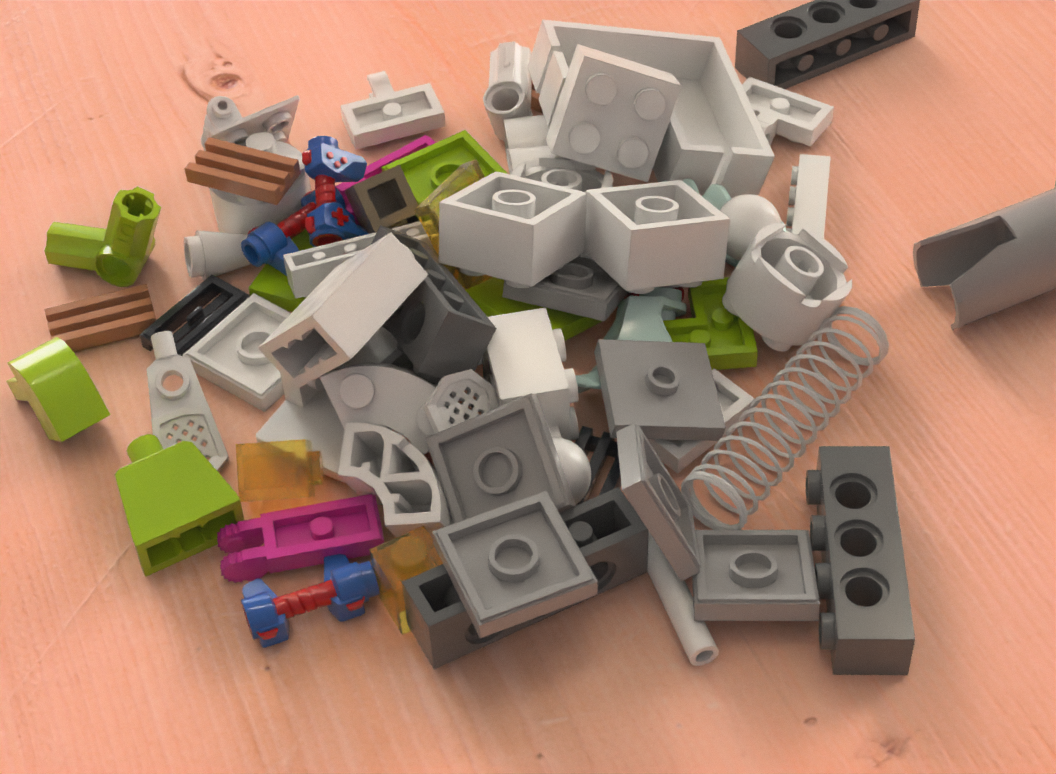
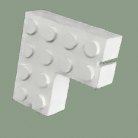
M542 19L529 60L528 70L536 93H540L538 100L547 126L551 125L577 44L672 73L682 87L653 166L657 181L692 179L701 196L704 195L712 184L723 186L731 199L744 194L758 196L775 156L720 37Z

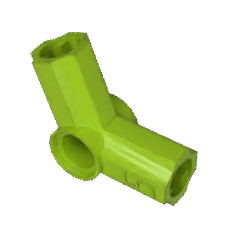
M138 186L132 190H119L112 204L107 229L53 222L46 233L47 242L44 252L48 264L94 270L104 281L118 287L133 285L155 247L154 232L161 207L156 203L154 193Z

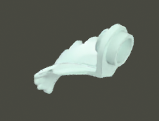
M655 287L650 293L629 296L623 299L618 305L616 319L603 339L672 342L663 321L676 320V317L686 314L687 305L681 302L682 292L674 288ZM597 365L588 374L575 375L578 394L591 388L601 389Z

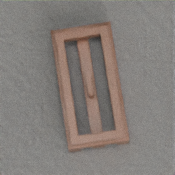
M210 137L204 143L206 151L199 150L195 154L196 164L189 162L184 168L187 182L278 205L301 174L299 160Z
M147 283L44 309L51 335L50 338H60L73 352L140 336V333L156 321Z

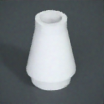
M197 230L195 236L185 237L184 255L189 276H201L203 280H206L211 275L219 276L250 265L251 263L246 259L241 249V242L247 238L248 234Z

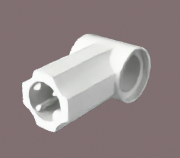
M515 41L499 43L498 48L490 52L489 87L483 97L484 106L494 133L502 141H505L503 119L533 116L531 111L532 79L528 70L532 53L529 47L518 45Z

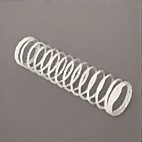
M842 306L837 308L830 318L823 321L819 330L813 332L808 338L807 343L799 348L796 356L791 357L785 364V369L780 370L774 377L773 382L763 389L762 395L755 398L750 404V409L745 410L738 418V423L733 424L727 430L726 437L719 439L714 445V451L708 452L702 459L701 465L696 466L681 483V493L690 505L693 515L700 522L713 530H741L747 523L748 515H752L758 510V501L765 500L770 495V486H777L782 481V472H789L794 467V458H800L806 452V444H812L817 439V432L824 430L828 426L829 417H835L839 413L840 404H845L851 398V391L857 390L862 385V378L868 377L873 372V365H878L888 354L889 342L887 335L877 320L870 314L855 307ZM840 314L854 315V316H856V317L862 319L863 321H865L869 326H867L866 324H864L862 321L856 320V319H854V318H851V317H848V316H837V315H840ZM848 320L863 327L877 341L879 356L871 358L870 352L861 341L849 333L832 329V322ZM826 333L830 343L822 342V334ZM834 333L848 337L859 345L867 358H862L849 352L840 344ZM819 346L825 359L811 355V347ZM823 346L834 349L842 357L849 360L855 367L857 375L848 373L838 367L829 358ZM808 359L815 372L800 368V360ZM812 359L823 362L834 369L844 380L846 387L838 386L828 380L817 369ZM859 365L868 366V369L862 374ZM797 372L804 386L789 381V373ZM801 372L811 375L825 384L835 400L825 398L817 393L807 383ZM784 375L785 381L779 380ZM846 376L857 379L854 386H850ZM786 385L794 400L778 395L777 386ZM791 386L803 390L810 395L822 408L823 413L816 412L806 406L795 395ZM771 389L773 390V394H767ZM835 389L846 391V396L839 400ZM766 399H775L784 415L767 409ZM780 400L790 403L800 410L810 421L811 426L804 425L793 418ZM761 401L762 408H756ZM822 401L835 404V409L828 413ZM763 412L775 431L755 423L754 413ZM809 413L823 417L824 422L820 426H816ZM769 414L780 418L790 425L800 440L784 433L773 422ZM749 415L751 422H746L744 419ZM796 425L813 431L812 436L808 440H804L801 431ZM752 426L760 441L776 454L789 458V464L781 468L777 459L768 449L754 440L743 437L742 427ZM758 428L778 439L787 450V453L781 452L772 446L761 435ZM736 429L738 430L739 436L731 435ZM782 437L790 442L801 444V449L796 454H793L789 445ZM740 440L747 453L757 463L766 469L777 472V478L772 482H768L763 471L754 462L731 450L730 441ZM725 442L727 450H720L719 448ZM747 443L754 445L764 452L774 463L775 467L759 459ZM718 455H729L735 467L745 477L765 486V492L761 496H756L751 486L741 476L719 465ZM712 456L714 458L715 465L707 464V462ZM736 458L743 460L754 468L763 481L749 474L738 463ZM707 468L717 469L722 478L715 474L707 473L705 470ZM724 472L738 480L750 494L737 488L726 477ZM694 480H703L711 495L722 506L739 514V523L729 525L712 516L695 495L693 488ZM710 483L728 495L737 508L726 503L713 490ZM742 497L753 500V507L750 510L746 509Z

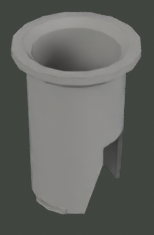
M1056 182L1054 189L914 244L913 260L921 287L950 285L956 311L955 322L950 325L952 330L1056 289Z

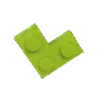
M729 277L702 281L700 286L688 287V299L692 318L663 321L672 342L705 343L711 370L714 368L716 370L757 367L758 350L753 329L739 316L730 313L722 302Z

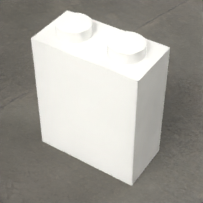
M390 232L335 267L258 349L295 389H298L351 360L428 276V273L415 260L411 250L400 243Z

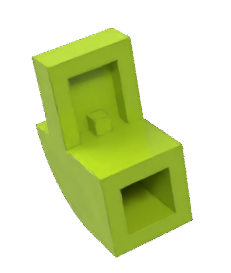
M55 337L7 362L15 376L7 380V384L16 400L29 402L49 440L63 442L110 416L88 372L71 348L60 338Z

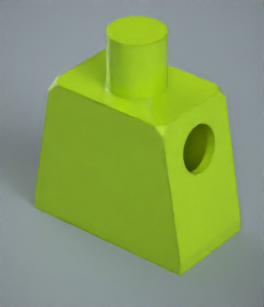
M147 434L136 438L129 444L127 454L132 463L120 468L115 473L134 546L145 577L217 545V532H220V528L231 523L237 524L238 521H244L241 501L237 493L193 442L182 441L164 449L157 436Z

